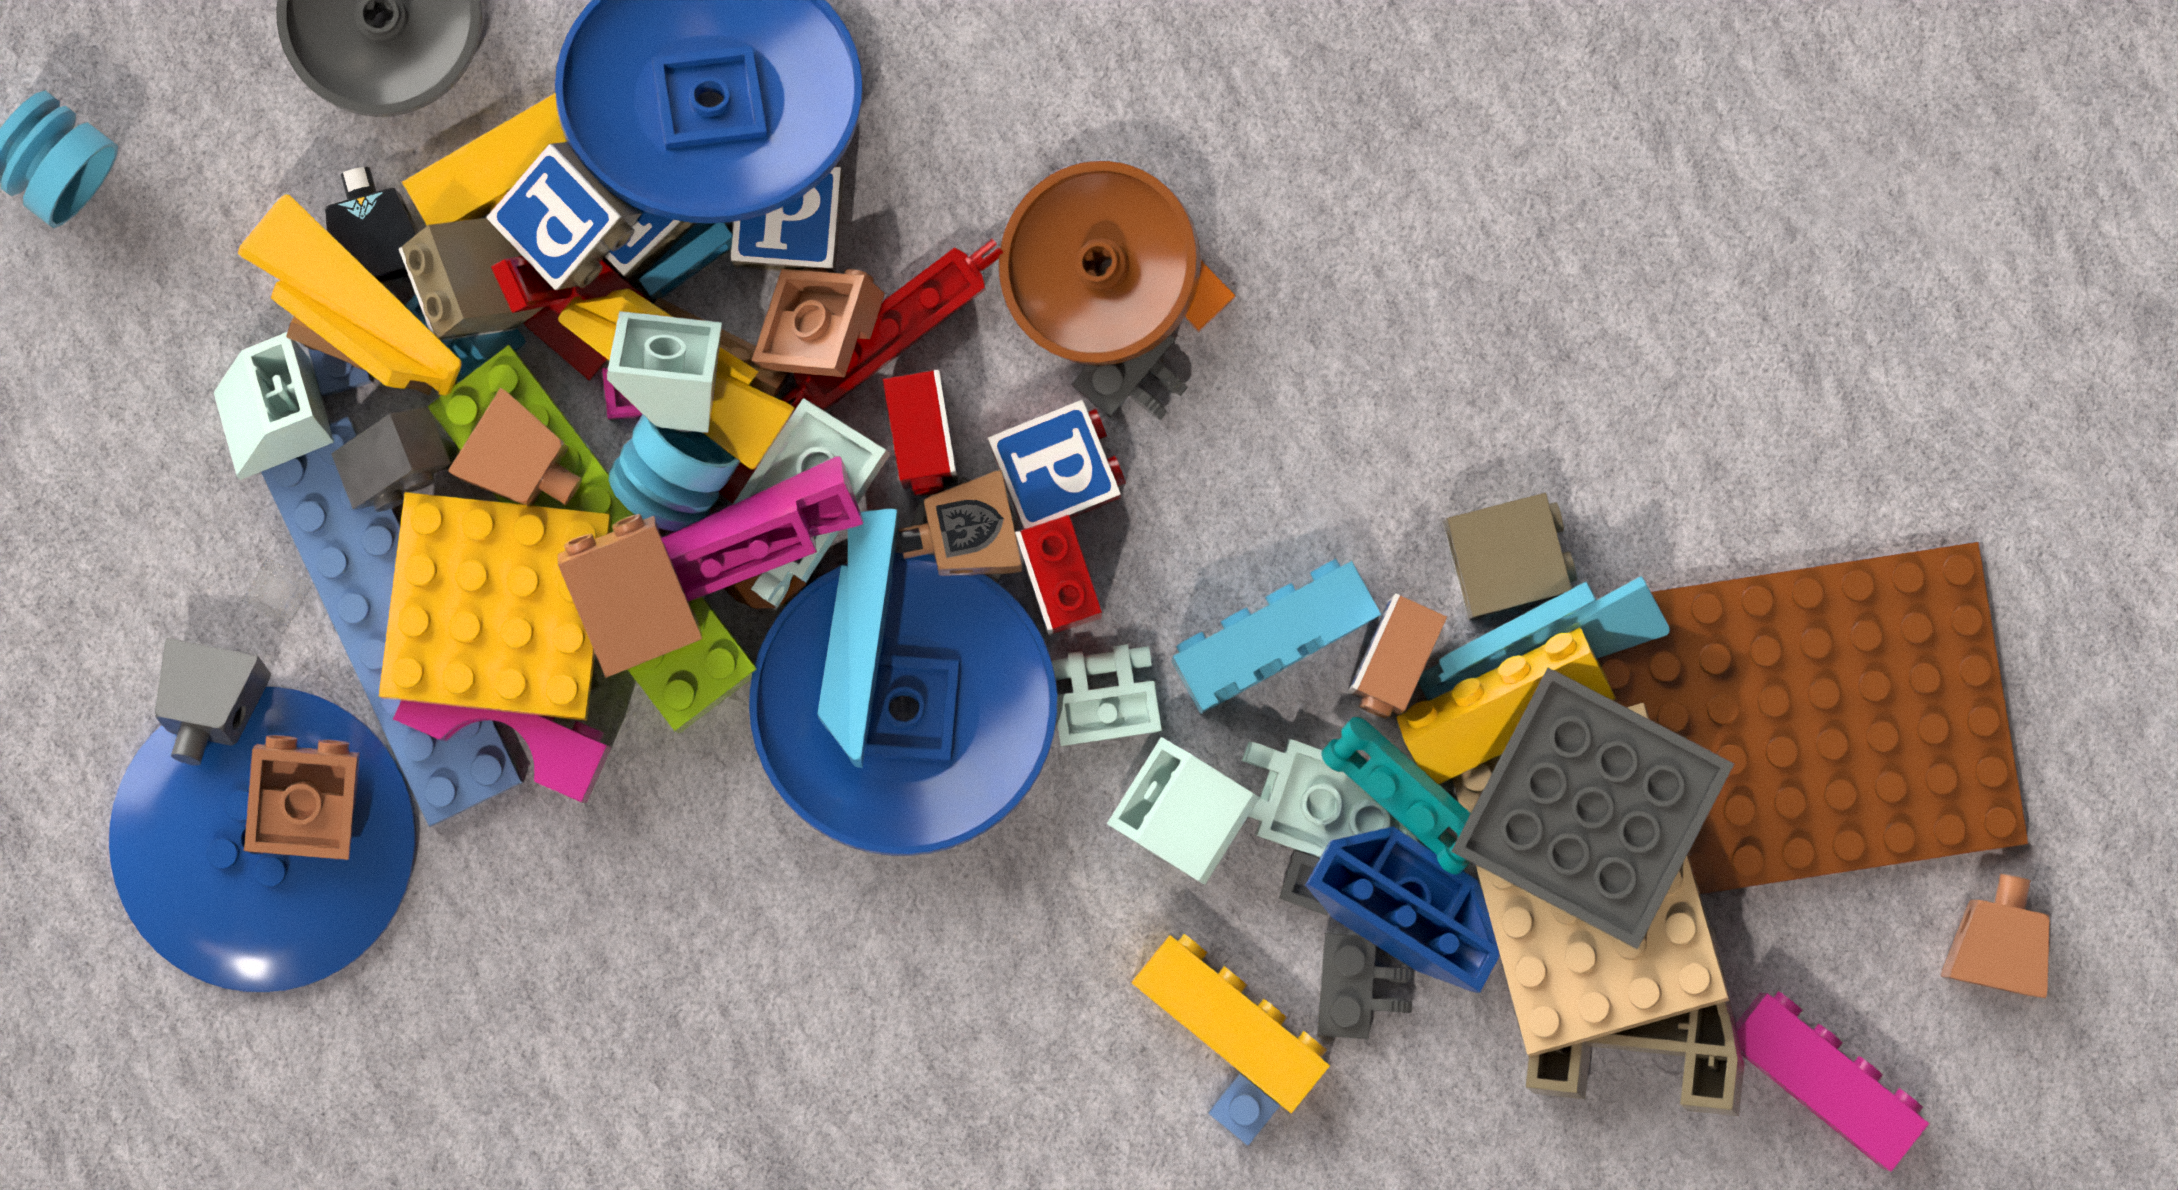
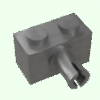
M429 407L388 414L335 450L331 455L352 509L374 506L376 512H382L402 504L405 492H414L434 483L433 475L442 469L449 470L460 449L451 437L440 438Z

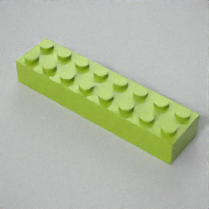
M507 345L453 386L450 394L440 396L427 406L461 450L497 392L502 388L569 447L559 465L582 479L579 488L568 504L564 505L542 491L533 506L610 514L612 517L610 533L614 532L613 524L635 515L615 496L609 483V472L519 354L510 345ZM493 493L499 502L519 504ZM703 596L689 601V605L694 610L701 626L703 639L627 669L668 724L677 733H682L750 681L752 673L757 670L754 662Z

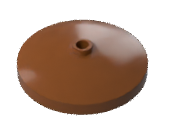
M1090 161L1071 165L1051 174L1038 183L1025 195L1011 215L1001 241L1000 248L1003 254L999 256V280L1002 294L1018 326L1036 344L1065 360L1086 365L1122 363L1142 356L1161 344L1174 332L1187 314L1196 294L1201 270V253L1197 231L1192 218L1181 200L1171 189L1146 171L1113 161ZM1105 260H1112L1111 266L1106 268V273L1101 276L1099 271L1100 265Z

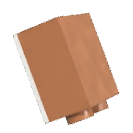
M1396 593L1388 600L1347 691L1361 698L1359 708L1383 719L1390 717L1391 713L1399 715L1405 711L1447 616Z

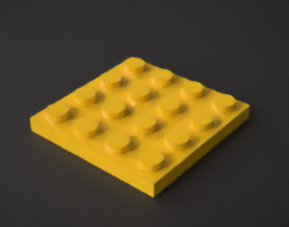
M405 492L379 697L382 699L587 720L595 651L559 569L558 554L565 551V543L579 536L593 534L594 539L609 534L611 515Z

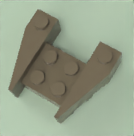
M1709 924V928L1711 931V935L1713 938V942L1715 945V949L1717 952V956L1727 987L1715 930ZM1730 1001L1533 1057L1529 1056L1526 1078L1527 1089L1534 1094L1586 1099L1591 1047L1685 1057L1680 1105L1687 1111L1739 1117L1745 1065Z

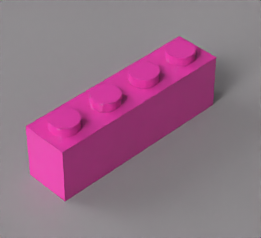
M1779 991L1774 997L1768 993L1760 992L1735 1023L1742 1056L1879 1167L1891 1172L1929 1125L1925 1119L1918 1115L1923 1106L1900 1088L1893 1095L1878 1082L1883 1074L1862 1057L1858 1056L1854 1062L1838 1050L1843 1042L1820 1024L1811 1029L1801 1021L1798 1016L1803 1010Z

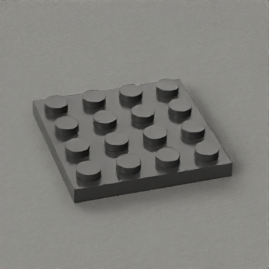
M1548 667L1451 852L1625 944L1638 949L1729 776L1734 763Z

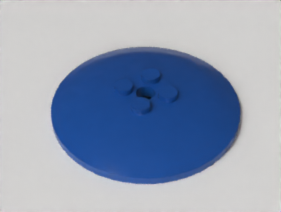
M591 0L574 21L560 50L555 77L556 106L561 128L573 152L587 170L617 198L645 212L667 219L690 223L734 222L761 216L792 203L818 185L833 170L848 148L858 124L862 102L861 65L857 49L848 29L826 0ZM704 92H715L722 96L723 101L715 107H704L696 101V98Z
M895 553L892 568L893 578L863 768L855 767L834 736L828 732L819 720L817 714L841 566L809 584L788 603L769 629L758 652L754 665L757 670L752 673L750 685L749 714L755 748L763 769L777 793L798 817L818 832L848 847L888 856H915L948 850L969 842L993 828L1020 804L1039 777L1049 755L1057 719V689L1051 658L1044 640L1033 620L1016 599L986 575L941 576L938 574L935 555L926 554L904 559L903 553ZM899 696H910L919 704V711L909 721L896 720L889 712L892 701Z
M266 687L238 742L230 746L208 741L200 765L185 764L171 757L177 735L166 731L162 725L151 734L127 767L119 785L110 820L109 853L113 878L121 902L139 933L157 953L183 972L206 983L243 992H274L307 986L328 978L361 957L379 939L398 912L409 886L416 855V823L410 792L404 776L384 743L367 725L347 710L319 696L294 689ZM266 736L297 738V747L318 749V740L349 742V752L360 753L351 850L348 860L272 853L255 854L244 851L252 749L256 744H266Z

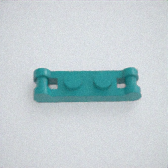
M1360 717L1351 718L1341 730L1342 737L1340 739H1332L1322 750L1321 755L1325 764L1334 771L1344 772L1437 855V860L1445 871L1453 875L1461 873L1470 862L1451 852L1457 840L1446 829L1449 826L1459 837L1471 813L1369 722ZM1357 750L1366 752L1370 759L1367 761Z

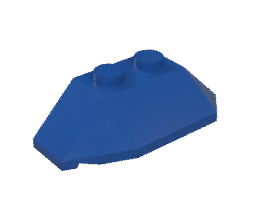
M1393 826L1329 841L1305 884L1333 919L1417 972L1474 993H1480L1500 957L1479 881L1464 871L1458 875L1448 873L1440 866L1437 855L1433 851Z

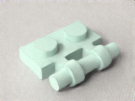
M1128 644L1113 646V651L1083 656V651L1067 653L1068 658L1051 660L1055 680L1071 678L1073 693L1057 695V725L1061 747L1162 732L1155 682L1134 683L1132 669L1152 666L1149 646L1129 649ZM1117 672L1119 686L1088 690L1086 676Z

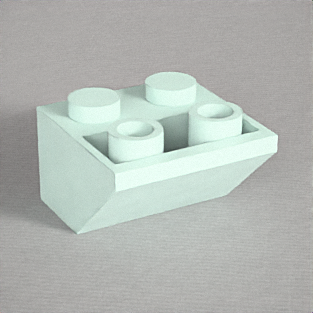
M287 332L242 350L214 391L235 472L240 480L334 443L311 360L296 341L286 337Z
M1161 737L1107 824L1149 852L1205 885L1260 797L1192 754Z

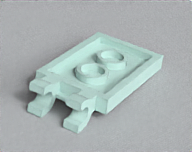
M803 398L733 505L837 456H840L844 463L856 501L859 503L890 456V453ZM840 531L813 536L816 542V553L762 573L751 590L778 608L789 589L792 576L795 575L802 581L807 582Z
M1288 739L1284 753L1255 742H1248L1242 761L1269 770L1261 796L1248 816L1260 821L1255 836L1318 858L1323 854L1329 841L1392 826L1417 841L1418 838L1344 772H1337L1329 768L1322 759V750L1292 739Z

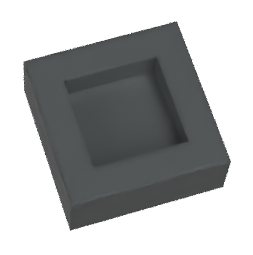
M1295 850L1278 899L1327 916L1328 912L1305 886L1320 858Z

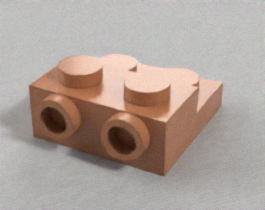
M803 268V270L781 269L751 361L761 370L845 377L857 338H871L885 293L873 283L874 278L871 275L856 269H846L844 274L829 273L826 270Z
M269 735L266 736V744H256L252 749L244 851L348 860L351 850L360 753L349 752V742L338 740H318V749L297 747V738Z

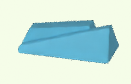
M896 509L861 512L863 524L847 529L848 566L841 565L817 713L819 720L828 732L834 736L849 756L852 764L863 768L893 578L892 568L900 524L898 510Z
M1642 576L1598 600L1589 584L1584 582L1448 653L1439 659V664L1423 671L1418 683L1427 700L1430 701L1452 690L1463 680L1477 678L1499 667L1506 659L1518 655L1522 656L1546 644L1553 636L1560 633H1569L1581 627L1596 658L1669 634L1670 628Z

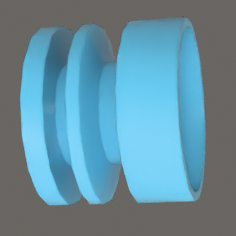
M44 90L35 93L23 102L0 128L1 189L10 196L20 194L26 190L23 196V206L49 226L56 228L74 217L102 185L117 157L118 145L88 122L74 128L76 113L67 106L60 107V101Z
M642 414L633 429L632 439L623 446L621 455L610 468L609 483L615 496L629 511L635 515L641 514L643 520L654 516L659 528L676 532L708 516L710 508L719 498V490L728 483L740 460L732 456L702 432H680L674 429L656 427Z

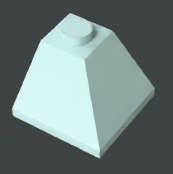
M619 311L607 371V380L656 427L674 429L680 432L696 431L708 433L714 399L722 322Z

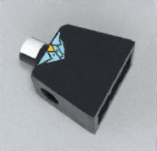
M359 167L343 172L341 179L347 200L326 206L327 231L380 283L409 276L399 248L418 234L419 231L401 194L395 188L376 191L370 167Z

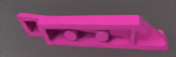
M837 456L667 535L662 540L689 602L816 553V542L813 536L860 526L863 524V518L841 457Z

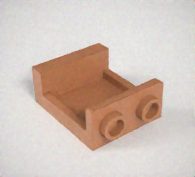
M641 514L629 516L612 525L614 532L594 539L593 534L579 536L565 543V551L558 554L559 569L605 677L703 639L701 626L694 610L689 605L654 516L644 520Z

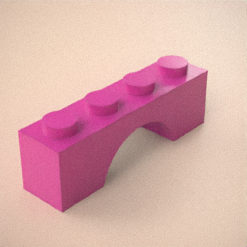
M401 701L393 717V720L446 742L459 730L470 724L480 721L503 722L515 729L528 744L534 761V782L582 803L588 802L612 748L600 742L604 734L603 732L578 721H575L573 728L569 729L553 722L555 717Z

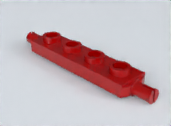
M991 238L989 242L969 257L966 253L955 247L882 301L871 338H857L845 377L794 373L798 386L779 400L795 408L794 411L803 398L823 411L829 409L984 292L986 288L981 272L999 259V256L1003 254L1001 248Z

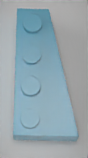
M1334 559L1310 573L1314 580L1313 582L1298 590H1295L1293 584L1290 583L1265 597L1269 604L1268 606L1253 614L1246 607L1222 620L1223 630L1208 638L1205 637L1203 632H1200L1176 646L1179 653L1172 657L1171 662L1200 715L1368 624L1381 615L1352 561L1340 566L1338 560Z

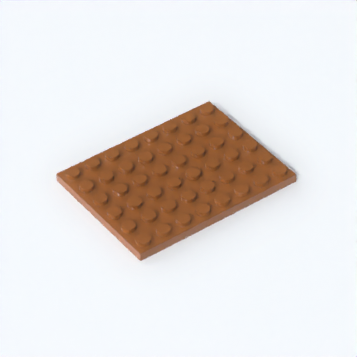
M1979 542L1653 591L1651 593L1669 625V634L1597 658L1616 698L1613 701L1626 708L1644 703L1651 721L1734 763L1729 776L1688 852L1700 894L2029 844Z

